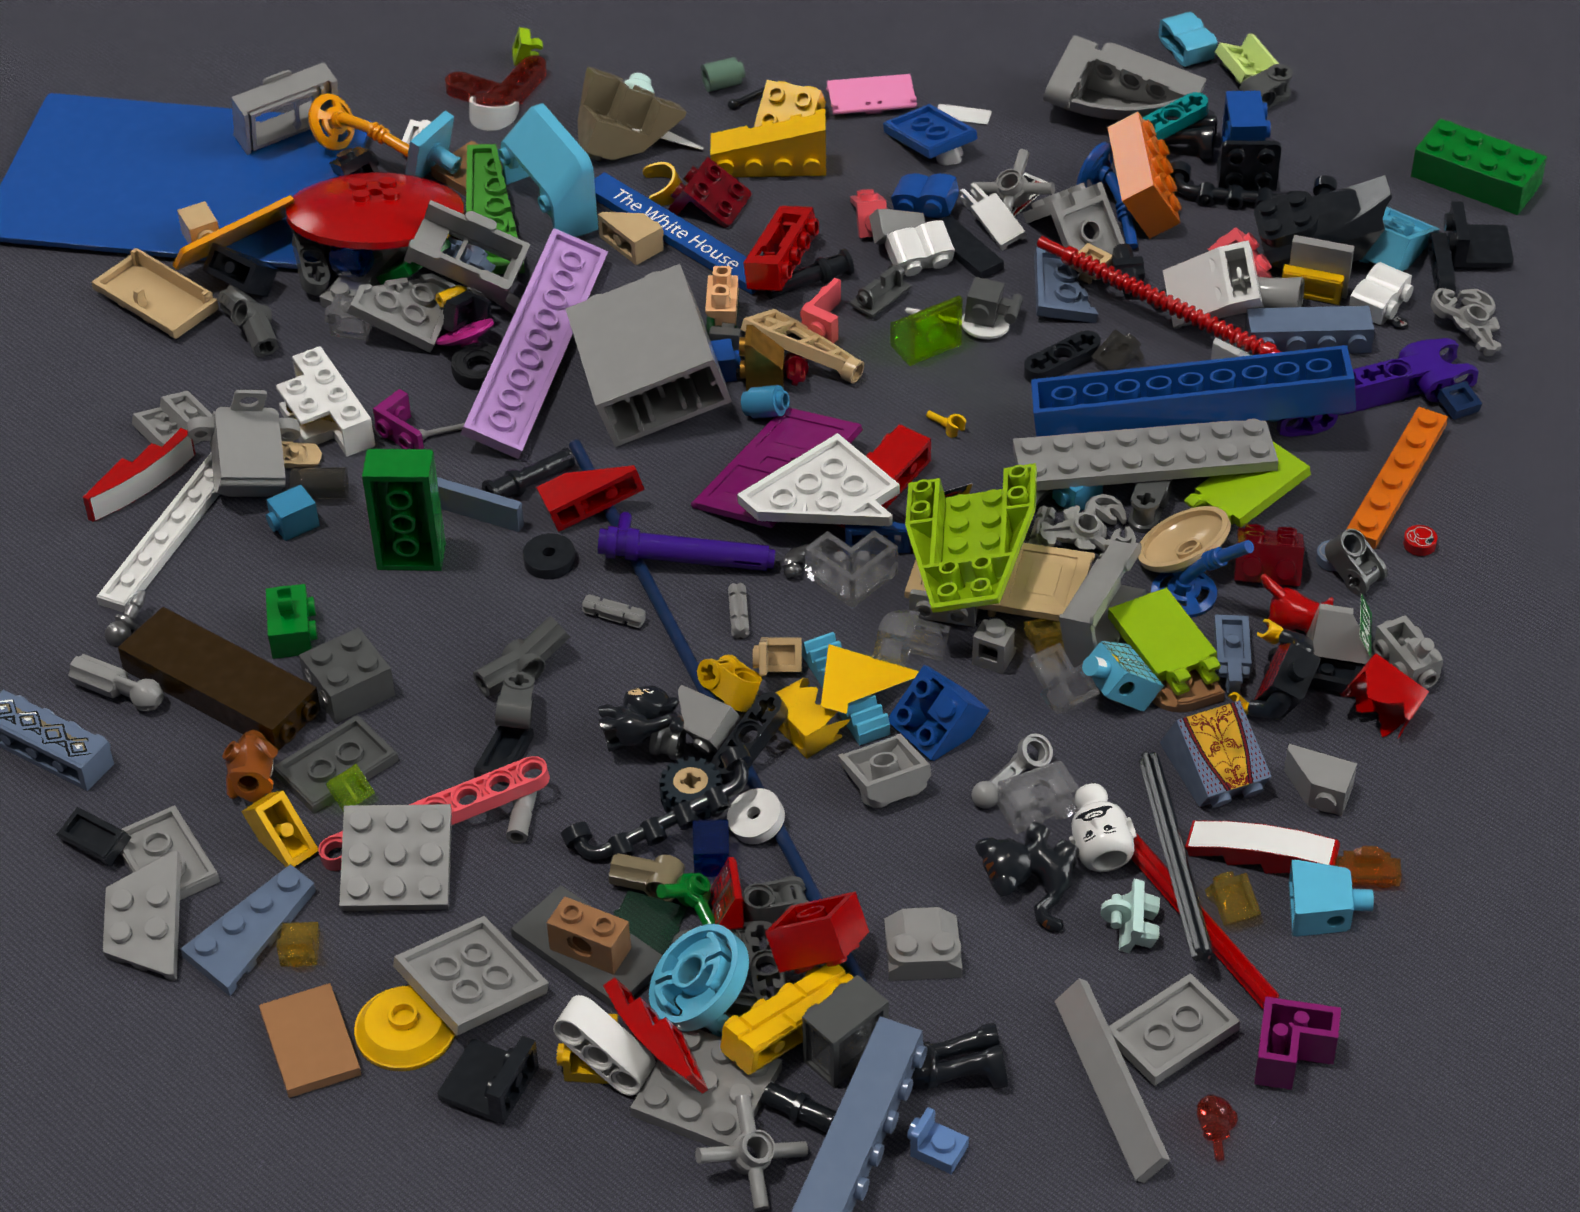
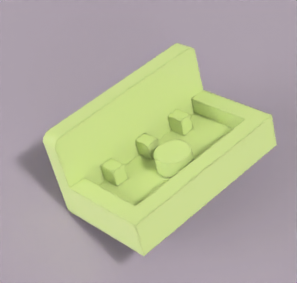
M1250 33L1245 38L1242 46L1219 43L1215 50V53L1222 60V65L1233 73L1235 80L1239 84H1242L1246 78L1254 76L1272 65L1279 64L1259 39Z

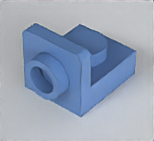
M927 1107L921 1118L916 1117L912 1121L907 1134V1138L910 1139L911 1157L949 1174L953 1173L969 1146L968 1136L936 1123L935 1110Z

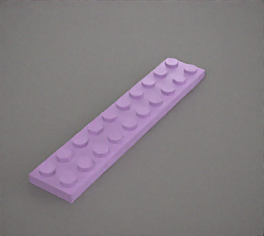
M553 228L467 417L461 435L519 459L573 335L566 308L588 299L608 251Z

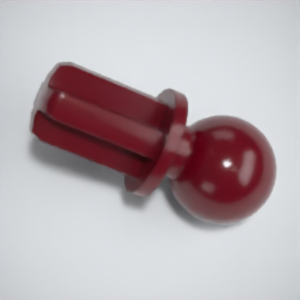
M788 352L784 357V372L787 378L791 380V385L797 386L798 382L805 381L809 369L808 359Z

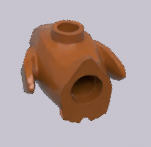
M254 729L247 731L237 742H230L223 752L222 757L226 760L228 771L226 790L227 795L231 799L239 796L255 803L263 798L265 794L271 793L274 783L270 777L273 773V759L277 756L278 749L266 740L260 731Z

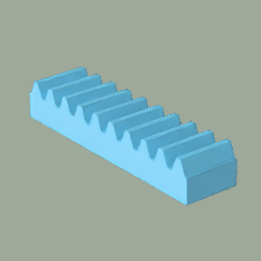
M834 632L805 641L802 644V657L822 688L828 645L842 648L841 642L836 641ZM875 694L848 703L847 714L838 712L843 720L850 719L846 726L859 746L890 735L888 714H883L882 705L877 704Z

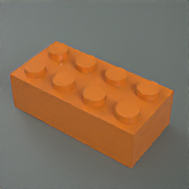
M1136 112L1107 127L1122 202L1150 239L1180 224L1178 211L1181 210V205L1174 194L1177 191V186L1170 176L1173 173V168L1166 157L1169 155V150L1163 139L1158 140L1156 138V132L1150 120L1145 121L1140 113Z

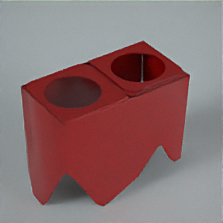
M1375 653L1343 691L1341 696L1356 697V709L1359 713L1377 712L1379 722L1381 723L1380 733L1382 737L1389 735L1404 723L1398 735L1399 739L1429 691Z

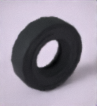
M472 343L457 350L452 357L451 363L452 375L456 382L465 388L481 389L499 348L489 343ZM483 361L490 363V366L483 370L467 368L468 365L474 362Z

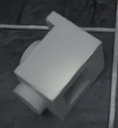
M983 619L973 636L972 664L1004 674L1016 653V647H1014L1015 629L1007 627L1004 621L1000 619ZM988 649L998 652L997 658L987 655Z

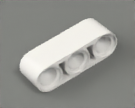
M581 995L572 997L553 1025L554 1033L558 1039L622 1094L636 1095L656 1064L653 1054L588 997Z

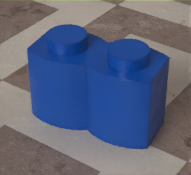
M911 173L901 177L891 196L894 210L924 213V216L943 218L950 215L960 192L955 176L934 174L928 177L922 174Z

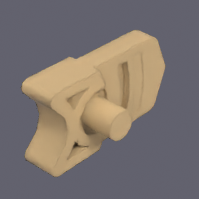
M282 441L285 468L318 466L322 453L317 444Z

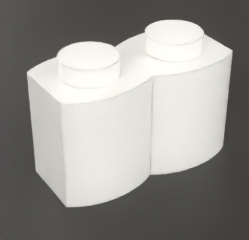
M942 220L927 222L915 228H904L887 234L885 243L892 265H901L906 276H914L924 268L941 269L946 267L953 261L955 251Z
M1378 262L1370 270L1366 278L1353 290L1349 306H1369L1373 322L1383 325L1387 319L1395 317L1402 302H1407L1410 299L1414 286L1411 285L1412 275Z

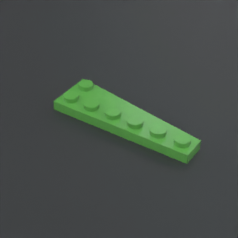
M496 144L467 145L466 213L473 211L492 219L497 223L496 229L518 238ZM486 251L489 254L487 259L496 265L492 273L505 274L510 261ZM524 262L519 273H525Z

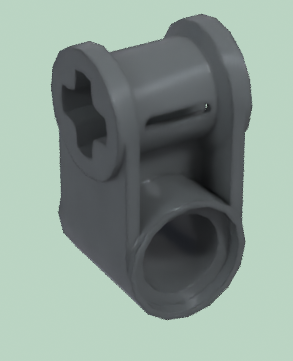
M1284 64L1272 65L1268 69L1246 78L1240 85L1239 91H1261L1262 102H1267L1269 109L1290 98L1291 88L1289 87V81L1293 77V70Z
M1172 480L1136 482L1131 496L1133 508L1129 515V525L1133 530L1146 533L1158 524L1163 509L1166 508L1170 497Z
M1347 529L1326 544L1325 556L1327 560L1334 566L1347 588L1354 594L1361 596L1362 593L1364 595L1369 590L1370 585L1376 581L1380 582L1387 577V566L1378 557L1360 531Z
M513 672L504 677L501 694L497 700L495 726L530 730L533 711L532 694L535 683L531 675L523 672Z
M789 876L780 880L754 883L746 887L742 897L744 922L767 921L773 924L790 906L809 902L804 894L806 887L803 879L797 876Z

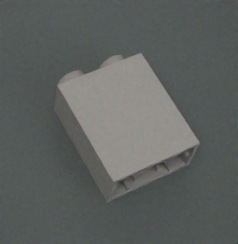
M680 264L662 271L652 272L642 279L606 293L596 294L586 301L566 308L595 406L615 447L732 402L700 310Z

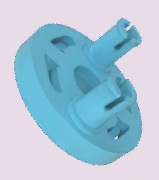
M718 924L698 926L679 937L659 960L650 981L649 1001L651 1008L657 1012L659 1018L663 1019L666 1017L680 1031H694L705 1027L712 1034L722 1038V1027L730 1018L724 1013L740 994L748 974L749 955L743 941L729 929ZM674 1002H676L677 1005H678V1007L682 1010V1013H681L680 1016H676V1015H679L681 1011L676 1007V1005H675Z

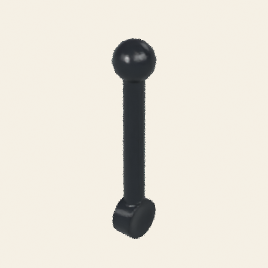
M765 87L737 100L730 99L728 107L732 110L737 109L739 104L763 94Z

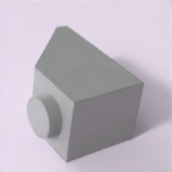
M681 685L678 689L681 714L684 719V730L692 737V745L696 749L707 755L711 751L716 753L742 718L731 706Z
M1289 744L1284 772L1307 806L1342 816L1354 786L1357 763Z

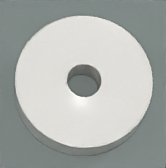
M762 788L751 789L739 795L732 802L727 813V822L737 839L747 844H760L768 841L779 832L785 819L783 805L773 792Z

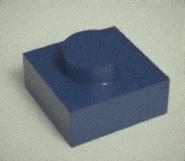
M1467 381L1442 388L1437 395V398L1453 420L1479 412L1483 404Z

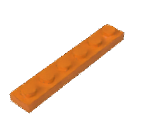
M1418 406L1348 525L1347 529L1360 531L1373 549H1376L1447 426L1448 416Z

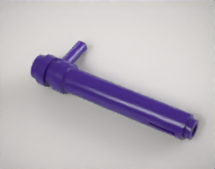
M622 512L619 515L618 526H608V529L600 528L597 554L605 555V558L609 559L621 556L625 557V560L637 561L638 558L758 571H767V568L774 569L775 549H769V545L643 533L640 529L630 528L632 516L628 512Z

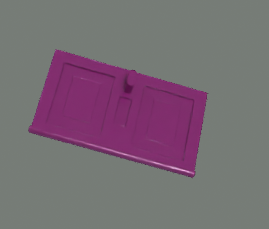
M788 408L783 416L771 419L691 502V507L772 528L777 522L756 520L738 504L737 494L837 433L851 444L863 431L862 425Z

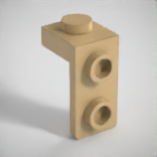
M761 637L759 645H754L753 668H759V676H767L768 672H802V637Z

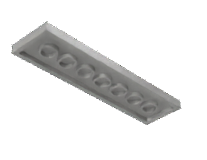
M1258 419L1013 439L1012 446L1016 465L1036 463V491L1078 486L1087 487L1277 471L1278 458L1267 421H1260Z

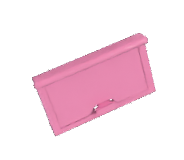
M910 74L827 81L826 91L829 93L833 115L861 112L874 114L882 113L884 110L917 108V97L914 93Z

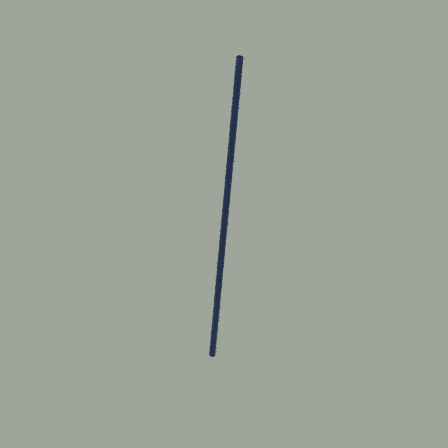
M577 439L571 441L569 448L581 470H595L581 441ZM613 505L603 510L611 526H618L619 513L616 507ZM638 558L637 561H629L697 691L717 700L715 694L700 684L697 677L699 664L644 560ZM751 765L748 769V788L750 790L756 788L765 789L753 765ZM783 824L774 837L794 875L803 879L806 887L804 894L807 900L810 902L823 899ZM851 952L847 956L848 959L842 963L846 974L850 973L853 977L859 975L867 982Z

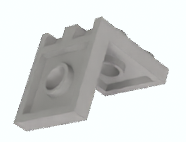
M1083 182L1031 203V210L1023 212L1027 224L1051 215L1064 247L1072 246L1080 251L1087 243H1090L1113 254L1115 246L1125 244L1102 182L1087 188ZM1085 224H1090L1094 228L1095 234L1093 239L1085 236L1083 231Z

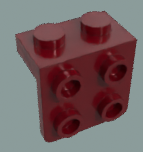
M707 157L698 169L692 166L684 176L683 180L687 183L685 185L680 183L673 191L671 197L674 201L668 210L678 215L690 201L722 227L728 228L751 197V191Z
M1246 524L1245 528H1238L1237 543L1250 540L1254 545V551L1236 558L1234 580L1262 583L1260 577L1262 574H1266L1278 584L1301 586L1304 557L1303 534L1297 533V529L1292 527H1278L1277 531L1264 530L1263 525Z

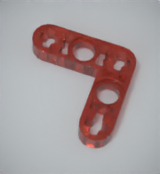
M536 55L524 58L502 83L465 72H452L445 77L446 93L453 98L469 102L470 97H475L476 104L483 106H507L514 103V101L519 102L520 106L546 77V60ZM517 83H526L523 85H515ZM479 91H488L485 93H476Z

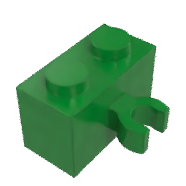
M299 584L265 588L268 639L272 659L299 656L311 650L312 640H318L316 621H310V617L316 616L314 596L308 597L306 585Z

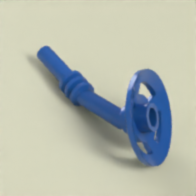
M1102 142L1085 159L1076 185L1084 182L1087 188V180L1089 179L1092 185L1099 182L1108 184L1117 202L1115 208L1118 221L1122 223L1125 243L1129 244L1132 250L1138 247L1133 223L1135 218L1121 199L1118 179L1111 168L1113 163L1111 144Z
M1246 540L1224 549L1217 547L1206 551L1199 560L1184 571L1159 574L1152 583L1151 593L1166 588H1160V584L1165 578L1171 576L1172 578L1169 580L1167 588L1179 603L1186 604L1182 608L1190 618L1203 615L1214 606L1217 599L1215 583L1203 572L1225 566L1230 560L1252 553L1254 545L1250 540ZM1201 589L1209 590L1206 599L1198 603L1196 597L1199 596Z

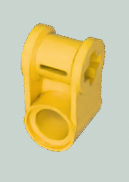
M723 655L719 660L712 658L704 659L697 668V677L700 684L734 710L747 712L754 703L762 677L759 676L758 672L739 661L736 656Z

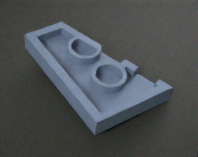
M1036 247L1034 255L1036 315L1096 323L1098 313L1095 307L1090 306L1088 302L1089 295L1085 288L1081 289L1077 281L1078 274L1076 270L1062 263L1061 258Z

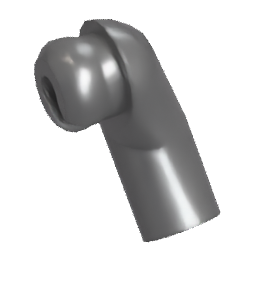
M814 542L791 549L780 562L781 568H784L785 576L790 578L799 575L802 572L800 563L820 558L819 547Z

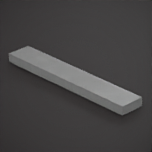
M1079 978L1054 1002L1135 1181L1145 1183L1170 1161V1158L1088 981Z

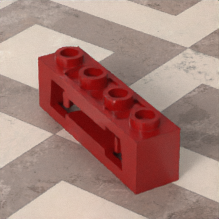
M779 206L743 262L747 289L782 291L788 279H791L794 269L800 264L802 256L806 250H809L812 240L819 233V220L815 218L814 207Z

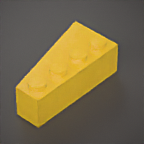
M825 109L815 110V114L802 117V114L792 115L790 120L774 123L773 120L762 122L761 126L754 128L742 126L711 133L710 158L733 177L826 176Z

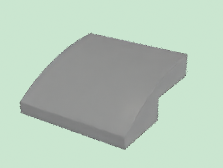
M183 391L162 396L160 407L134 413L132 425L150 443L162 447L180 428L187 430V422L191 418L199 416L212 417V414L189 391ZM193 440L194 445L201 442Z

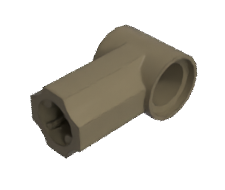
M617 853V855L614 854L611 861L609 884L643 890L651 899L667 903L674 900V898L661 899L657 896L656 889L659 884L677 883L678 878L685 871V866L681 860L671 855L663 854L657 856L655 860Z

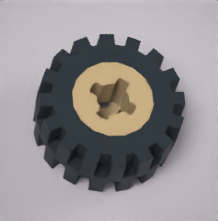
M689 757V761H684L683 758L677 759L676 765L671 762L667 765L668 770L664 769L661 773L659 782L661 804L664 811L668 813L676 805L686 801L691 802L703 796L707 790L716 786H722L719 769L716 770L712 762L707 765L706 759L700 758L699 761H695V757ZM710 808L697 814L698 818L702 816L704 819L709 818Z

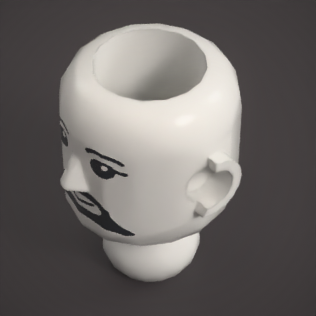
M1091 783L1080 787L1075 794V804L1079 810L1075 813L1072 820L1073 836L1069 837L1071 843L1079 848V859L1089 870L1096 872L1116 870L1125 865L1134 854L1133 838L1137 837L1132 820L1130 817H1126L1124 811L1118 805L1108 802L1107 791L1101 785Z

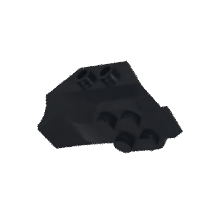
M1386 175L1316 196H1311L1306 191H1294L1262 201L1256 206L1254 216L1265 257L1271 266L1283 269L1285 264H1290L1294 235L1355 246L1352 262L1362 260L1385 230L1383 216L1388 203L1392 199Z

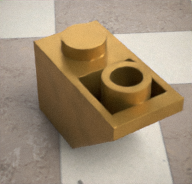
M746 325L745 337L739 338V356H745V360L740 361V379H746V391L752 387L781 385L784 388V348L754 325Z

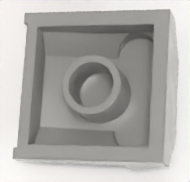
M901 733L857 750L838 755L839 762L860 789L862 802L873 808H882L891 802L918 795L927 787V781L931 777L930 764Z
M940 907L901 909L884 918L889 981L962 978L961 942L959 940L957 915Z

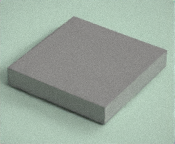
M1294 235L1289 265L1345 275L1341 298L1346 299L1355 246Z

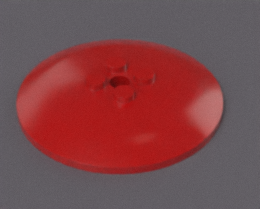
M386 172L350 174L315 183L297 192L293 196L294 203L286 207V220L289 226L301 236L329 246L362 250L408 247L424 219L430 200L464 214V203L461 197L447 186L416 176Z

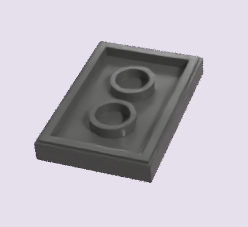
M356 715L274 765L273 771L274 775L315 814L349 793L340 779L344 778L352 791L397 763L399 759L398 753L365 721Z

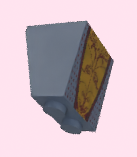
M1240 700L1176 720L1160 741L1164 752L1199 807L1211 804L1212 808H1217L1231 802V797L1243 794L1244 798L1257 795L1264 790L1263 786L1272 777Z

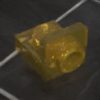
M1037 619L1024 622L1025 635L1034 645L1035 660L1039 666L1067 661L1059 621Z
M1233 871L1222 873L1213 877V883L1205 889L1207 897H1214L1224 927L1258 917L1261 914L1247 873L1234 876Z
M318 922L282 923L281 938L277 939L276 944L281 967L317 965L320 938Z

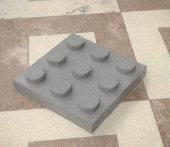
M451 804L344 806L339 903L341 911L449 910Z
M485 916L394 956L393 967L457 1036L548 993L549 982Z
M700 1029L681 1031L708 1091L701 1094L677 1077L658 1060L630 1107L631 1116L710 1147L732 1146L734 1140L741 1134L735 1097L742 1094L750 1095L753 1116L755 1118L763 1104L761 1103V1098L765 1087L771 1082L775 1083L782 1070V1060L776 1058L756 1072L747 1075L737 1066L736 1061H731L721 1052V1037Z

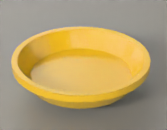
M411 986L394 987L371 998L360 1010L354 1026L355 1041L361 1054L372 1064L391 1071H410L433 1063L448 1050L455 1036V1033Z

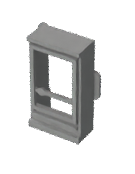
M325 62L294 74L290 70H285L266 77L262 82V86L231 97L234 125L233 136L246 154L249 155L251 150L255 151L309 130L308 115L311 103L322 94L330 93L338 96V80ZM311 96V101L299 106V100ZM331 100L324 102L320 109L326 111L329 107H333ZM294 103V110L263 122L255 121L257 116Z
M430 200L424 219L414 239H411L404 261L424 266L427 269L501 300L500 303L504 305L525 260L530 243L496 229L497 223L473 211H468L464 215ZM448 234L463 240L455 258L441 252ZM467 243L481 247L483 250L510 261L504 276L501 277L490 271L481 270L460 261Z
M1107 539L1104 544V554H1100V559L1096 560L1064 613L1060 614L1059 622L1068 667L1083 670L1082 664L1084 660L1091 654L1098 643L1102 641L1125 642L1108 619V608L1146 595L1145 589L1121 585V578L1124 573L1130 571L1141 553V543L1136 542L1132 544Z

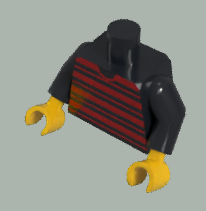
M1264 619L1263 622L1269 625V629L1264 634L1257 632V635L1272 645L1277 643L1280 645H1278L1255 698L1247 702L1238 692H1232L1228 697L1234 702L1240 700L1246 715L1278 719L1285 717L1302 702L1321 658L1314 655V644L1309 637L1289 629H1283L1270 619Z

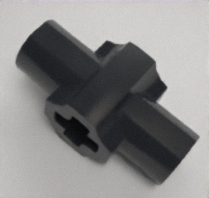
M1118 244L1113 249L1114 258H1112L1110 266H1113L1115 271L1120 269L1122 275L1128 273L1129 278L1136 277L1137 282L1140 280L1144 282L1143 257H1134L1132 247L1129 244ZM1125 289L1122 290L1126 297H1133L1132 292L1126 294Z

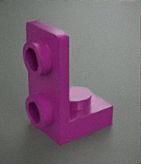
M398 389L373 408L374 426L380 436L390 439L402 449H424L422 433L406 423L411 418L409 396L406 392Z

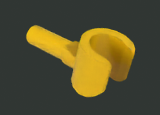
M930 410L926 414L927 418L945 427L946 435L950 438L956 437L959 430H965L966 419L960 414H952L948 418Z

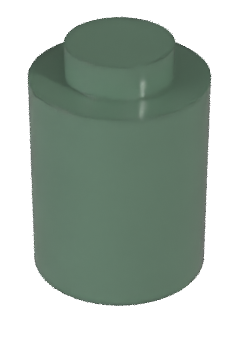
M735 57L702 64L701 76L703 84L708 92L741 84L742 78L745 77L743 63L737 61Z

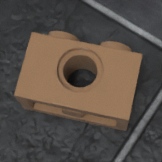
M565 896L546 922L550 950L613 975L631 950L629 921Z

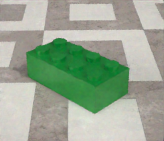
M1439 119L1415 148L1411 177L1518 215L1542 184L1547 156L1511 144L1505 140L1488 136L1480 131L1457 125L1452 121Z
M367 449L362 480L377 570L442 571L446 540L433 450Z

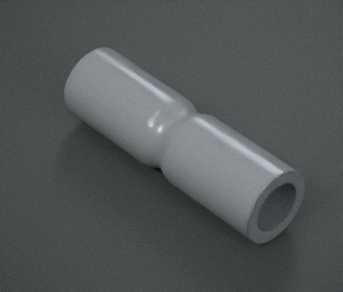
M537 791L513 801V809L506 833V838L510 842L515 844L526 842Z

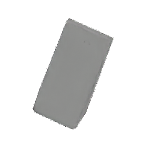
M876 209L869 216L874 244H885L887 234L904 228H915L925 223L924 213Z

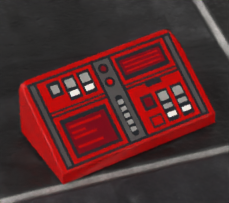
M730 857L715 879L710 891L715 924L722 925L727 929L743 928L744 925L743 899L736 859L734 860V857Z

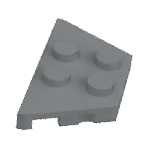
M178 850L162 856L106 887L103 953L106 958L121 964L129 963L134 968L144 972L151 970L164 975L165 979L170 981H177L181 882V856Z

